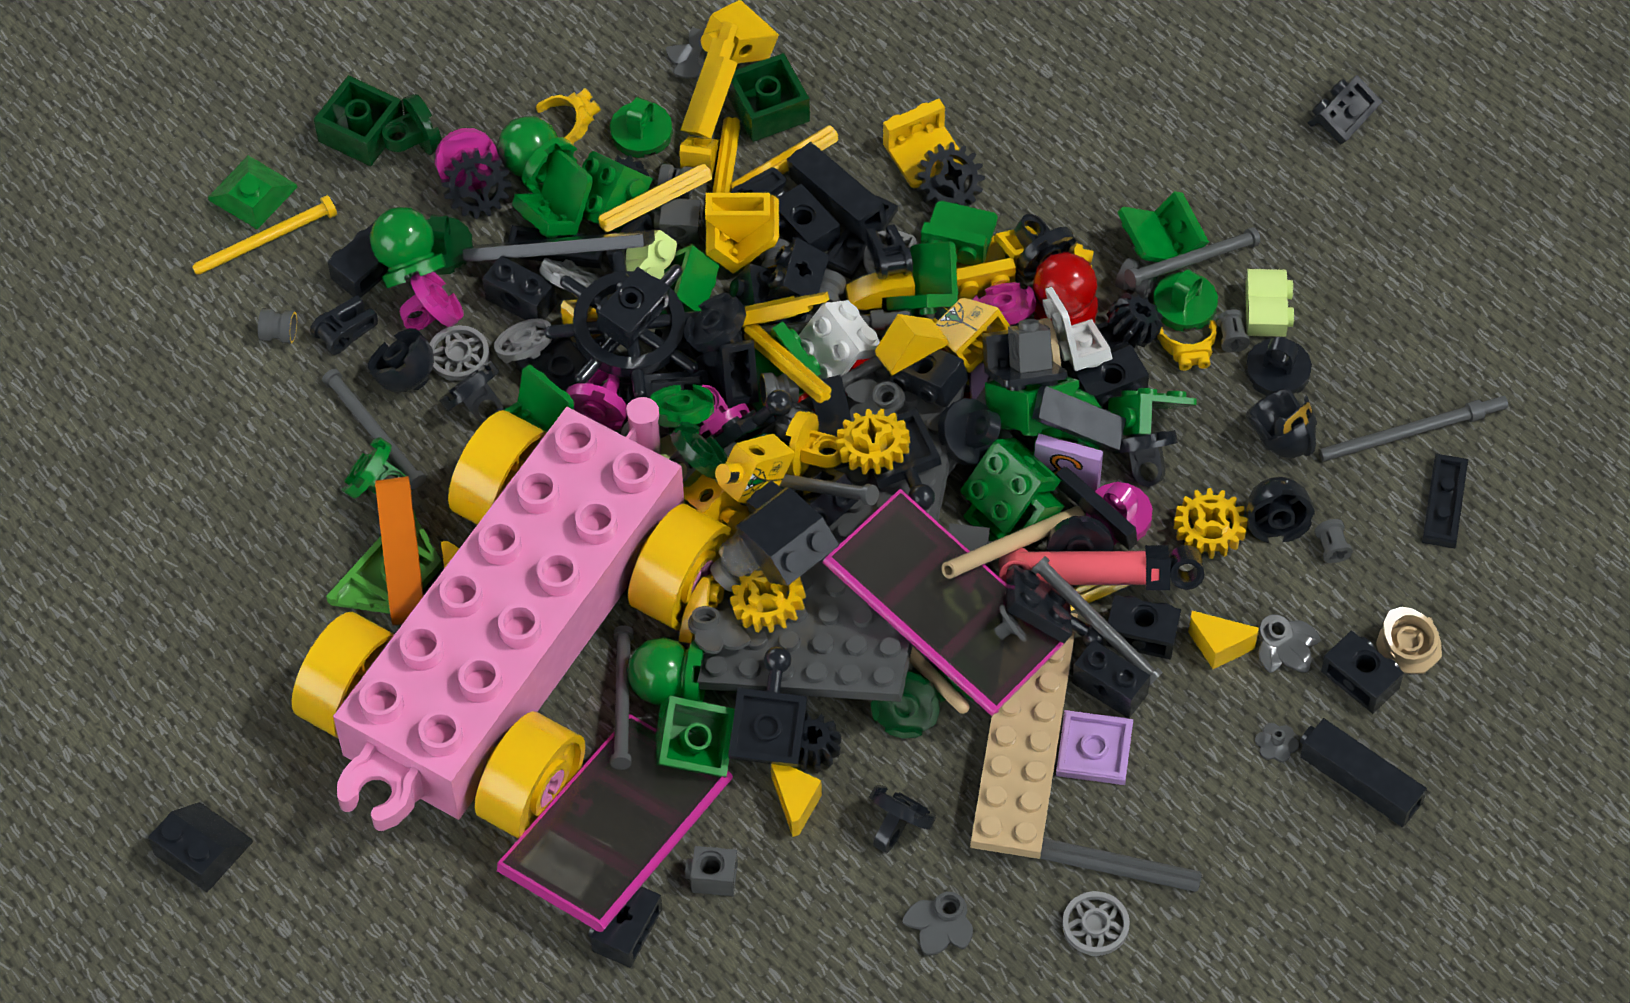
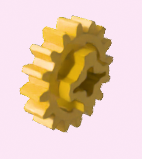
M866 409V415L862 417L860 414L854 413V421L844 420V429L837 430L838 440H836L841 462H849V467L852 471L857 467H861L862 474H866L869 469H874L876 474H880L881 467L884 466L891 471L893 470L892 462L902 463L904 461L903 454L909 453L910 436L909 430L906 429L905 421H897L896 413H892L888 417L885 416L884 409H880L877 414H872L870 409Z
M1212 488L1207 489L1206 495H1202L1198 490H1195L1193 500L1185 496L1182 506H1177L1174 519V529H1177L1176 538L1177 540H1185V545L1195 547L1201 554L1203 551L1208 552L1210 559L1214 558L1216 551H1219L1225 557L1227 556L1228 547L1237 550L1239 540L1244 541L1248 522L1247 517H1244L1245 508L1244 506L1236 507L1237 498L1235 496L1227 500L1224 490H1221L1218 495H1213ZM1189 518L1192 519L1193 528L1189 525ZM1228 518L1231 519L1233 525L1232 529L1229 527L1230 522L1227 521Z
M754 567L749 568L750 576L747 577L740 574L738 577L741 585H732L734 596L730 597L736 619H741L745 628L753 624L755 632L759 633L763 626H767L769 632L772 633L774 625L779 624L785 629L787 628L786 620L788 618L794 621L798 619L795 610H804L805 607L802 600L806 598V594L800 577L786 586L769 583L762 570L757 571Z

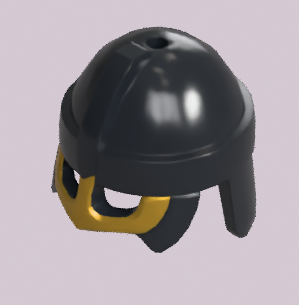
M1282 388L1264 397L1247 411V420L1257 432L1267 450H1271L1285 458H1296L1302 455L1310 456L1315 452L1317 420L1307 395L1304 397V405L1300 406L1289 388Z

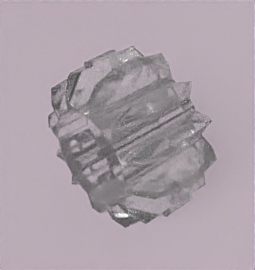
M738 531L721 544L719 551L722 558L721 561L732 576H744L747 573L751 574L755 570L760 569Z

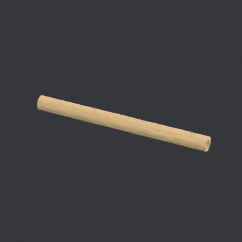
M1078 506L1065 510L943 563L942 573L946 578L951 579L1048 537L1052 528L1059 522L1072 516H1084V512Z

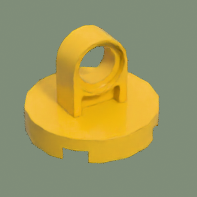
M798 411L788 426L786 436L791 437L789 448L795 452V456L786 472L787 475L801 477L810 464L822 468H832L841 463L840 453L837 451L836 444L838 437L818 432L819 421L815 413ZM824 448H832L836 450V452L831 455H823L820 453V451Z

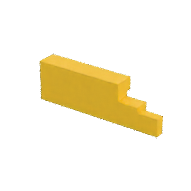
M723 21L718 38L713 37L681 131L690 135L712 138L738 64L730 60L735 45L732 42L738 25Z
M828 291L796 298L791 296L745 306L746 318L741 328L751 324L767 323L809 312L813 309L812 305L825 303L829 300Z

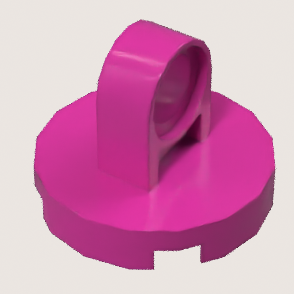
M461 128L450 132L440 141L435 152V165L442 180L449 179V176L444 173L443 169L444 167L452 169L453 164L450 159L454 157L457 160H461L462 150H465L468 156L473 155L474 148H478L481 156L489 150L492 153L491 160L493 161L499 157L494 142L486 133L475 128ZM474 163L475 167L482 170L490 168L481 163ZM464 168L458 173L455 184L462 179L465 172ZM471 172L472 185L475 190L481 188V181Z
M416 272L412 275L410 280L415 295L408 299L399 310L406 329L416 328L421 330L435 319L447 327H453L464 316L463 309L455 294L453 293L448 296L442 288L446 284L443 279L435 272L423 276ZM413 312H423L419 317L408 318Z
M1016 282L991 286L985 289L986 296L979 299L976 295L972 299L999 308L1009 325L1017 324L1019 321L1028 318L1037 306L1033 289L1030 286L1027 289H1021L1020 283Z
M598 369L587 383H577L568 387L566 392L574 401L573 410L613 431L622 427L627 417V405L617 395L620 386V380L617 376Z
M702 385V387L709 389L713 394L714 413L700 423L699 435L704 439L713 434L718 436L724 432L721 427L726 422L736 416L741 419L742 416L750 411L745 403L729 409L720 393L714 387Z
M1114 482L1103 485L1095 490L1098 495L1136 527L1137 541L1146 535L1151 526L1153 508L1148 496L1141 489L1129 483ZM1112 536L1113 541H1114V545H1116V542H1119V541H1117V540Z

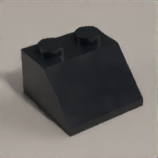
M790 487L784 488L735 526L768 582L788 586L839 546L823 517Z
M201 802L171 811L148 836L156 857L205 892H208L253 843L252 838Z

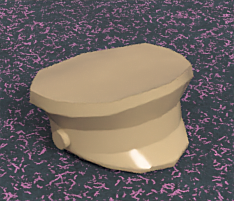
M1399 607L1388 611L1376 641L1378 652L1385 658L1394 660L1404 674H1425L1442 657L1441 640L1433 620L1411 608Z

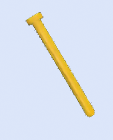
M326 195L320 198L321 204L194 263L192 268L195 274H203L325 215L329 218L336 216L337 211L332 200Z

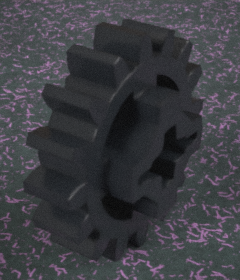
M954 142L947 144L945 150L941 144L934 147V152L928 150L924 154L927 161L921 160L917 164V167L923 171L915 175L916 180L922 181V185L917 188V192L925 191L927 193L923 201L926 203L932 199L935 201L934 208L939 201L965 206V202L969 205L973 204L976 201L973 194L979 195L983 191L977 183L985 180V176L978 175L977 172L983 167V164H974L973 162L977 154L974 152L967 156L965 154V145L955 150ZM953 158L960 161L963 165L955 162ZM936 162L935 168L937 171L934 177L931 178V169ZM945 175H954L955 180H946ZM969 177V185L964 193L965 188L963 184L965 179ZM936 190L945 193L947 197L941 195Z
M474 148L473 155L468 156L466 151L462 150V159L457 160L452 157L450 160L453 168L444 167L443 169L444 173L449 176V179L441 180V185L449 188L443 195L445 199L453 198L450 204L453 210L461 206V214L464 217L469 211L473 212L475 219L479 218L480 211H485L489 217L491 216L490 208L492 206L499 210L502 208L499 202L500 198H509L508 193L503 190L511 186L510 180L503 179V177L509 174L507 167L499 169L502 159L497 157L492 161V153L489 150L483 156L480 155L478 148ZM474 163H481L490 168L482 170L475 167ZM464 168L465 172L462 179L455 184L458 173ZM471 172L481 181V195L472 185ZM497 183V187L494 194L490 198H488L487 195L490 191L491 186H494ZM469 196L476 199L478 203H470L462 198Z

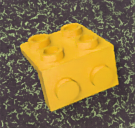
M940 99L929 103H922L913 110L901 115H894L883 122V145L912 188H918L922 185V181L916 180L915 175L923 171L917 167V164L921 160L927 161L924 154L928 150L934 152V147L938 144H941L945 150L950 142H954L955 150L959 149L945 128V106ZM953 158L955 162L963 165L960 161ZM936 162L931 169V178L934 177L937 171L935 168Z
M774 195L770 196V220L739 243L706 221V255L734 274L743 266L750 264L760 254L773 248L779 239V199Z
M995 236L992 238L985 263L971 266L956 262L958 300L961 298L972 299L976 295L977 297L986 296L985 289L991 286L1015 282L1016 267L1013 257L1005 258L1004 252L994 239Z

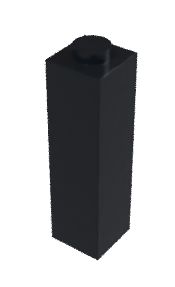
M811 141L786 159L791 179L797 185L802 183L828 212L862 241L866 239V229L874 228L878 231L887 224L883 202Z
M1325 718L1316 727L1311 725L1301 737L1300 743L1303 746L1300 758L1402 828L1423 804L1427 791L1425 786Z

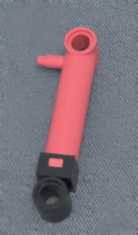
M1145 545V551L1028 552L1024 548H1020L999 558V578L1005 583L1006 574L1009 571L1008 568L1018 565L1023 567V570L1031 571L1044 556L1050 560L1048 564L1069 585H1146V590H1170L1171 578L1174 585L1178 588L1191 590L1202 583L1205 575L1201 553L1198 549L1189 545L1179 546L1171 554L1169 545ZM1184 564H1191L1194 566V568L1189 571H1182L1179 569V567ZM1039 573L1036 574L1040 580L1049 584Z

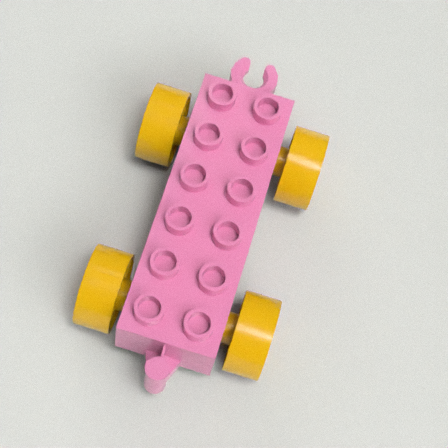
M638 397L628 403L626 414L628 416L629 433L626 437L569 407L564 409L548 432L505 410L491 415L476 430L463 450L455 467L448 494L450 509L454 513L477 524V526L398 631L393 634L355 612H346L333 620L320 634L305 657L297 675L292 693V709L298 717L338 738L343 756L352 760L343 770L337 782V798L342 811L350 812L356 808L359 801V792L367 782L381 780L390 785L392 793L385 803L374 807L371 811L374 828L378 831H384L397 826L413 810L415 802L419 799L458 820L475 799V812L478 817L519 839L579 772L585 755L584 738L538 713L540 707L628 586V601L631 607L675 630H680L686 605L695 587L703 577L712 574L710 570L711 564L720 557L729 559L732 551L733 531L731 527L684 504L682 466L661 455L658 424L659 407L655 401L647 397Z

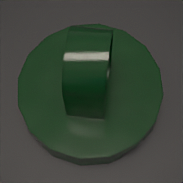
M418 94L408 95L402 99L404 115L390 121L382 129L385 147L392 152H401L419 144L426 154L432 155L436 152L442 140L438 127L433 129L429 119L432 114L423 99ZM396 132L405 134L400 140H391L389 138L390 135Z
M431 214L430 219L427 220L432 227L434 244L431 252H434V255L442 253L446 264L445 267L433 272L437 275L451 274L455 272V268L460 267L463 263L464 265L468 263L466 260L464 261L463 249L473 246L472 234L468 227L458 219L445 215Z
M681 422L670 435L677 451L669 460L677 464L683 462L687 467V473L683 479V487H689L694 484L702 474L716 479L715 470L717 466L725 464L728 459L724 449L713 437L709 436L705 440L701 435L697 434L701 428L690 422Z
M907 672L901 702L871 701L872 717L875 722L878 720L885 727L884 731L889 735L902 739L917 738L922 735L923 731L928 730L930 727L932 728L937 722L941 707L940 696L933 683L922 675Z

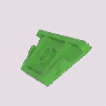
M414 511L424 589L443 567L440 557L435 548L430 544L429 537L424 528L422 529ZM381 536L326 596L327 602L330 605L390 614Z

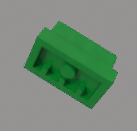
M1016 438L996 439L962 487L961 493L1003 533H1009L1037 492L1054 491L1061 480Z

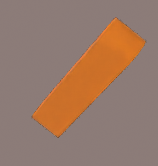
M409 476L375 481L392 626L402 625L424 596Z

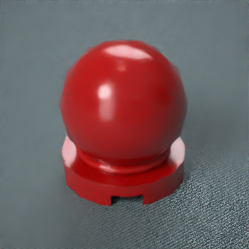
M1070 252L1050 255L1038 265L1033 279V291L1037 303L1034 311L1035 320L1048 318L1043 307V300L1047 299L1045 289L1052 287L1068 312L1071 326L1090 319L1095 323V317L1098 313V300L1095 296L1097 277L1090 263L1083 257Z

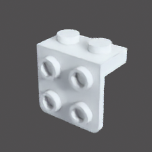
M1052 287L1046 288L1047 299L1043 300V307L1047 317L1052 318L1063 361L1069 360L1073 369L1078 371L1087 367L1094 368L1100 366L1103 362L1112 360L1110 347L1093 320L1090 319L1071 326L1068 312Z
M849 300L823 303L799 334L803 349L808 355L812 354L820 364V372L822 373L820 379L840 374L843 376L857 360L874 357L876 355L875 349L880 343L876 332L867 325L860 316L857 307L850 303Z

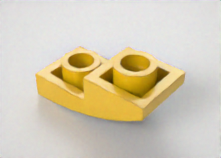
M875 272L848 283L845 286L847 300L855 305L857 309L882 308V298L915 295V283L912 274L896 273L888 275L887 279L880 280Z
M712 574L703 577L690 596L682 618L679 635L680 642L691 643L695 640V634L688 628V620L696 608L702 606L717 608L718 603H721L723 600L724 588L715 580Z

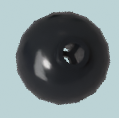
M409 328L395 334L394 337L397 341L393 342L390 346L386 342L379 346L368 362V369L371 371L370 374L385 389L392 392H407L421 389L428 382V376L433 369L434 354L432 347L418 329Z
M1273 477L1260 482L1253 488L1246 502V517L1252 534L1259 540L1269 543L1268 537L1284 536L1282 542H1290L1300 538L1310 529L1312 525L1311 519L1315 515L1312 500L1305 488L1293 479L1286 477Z

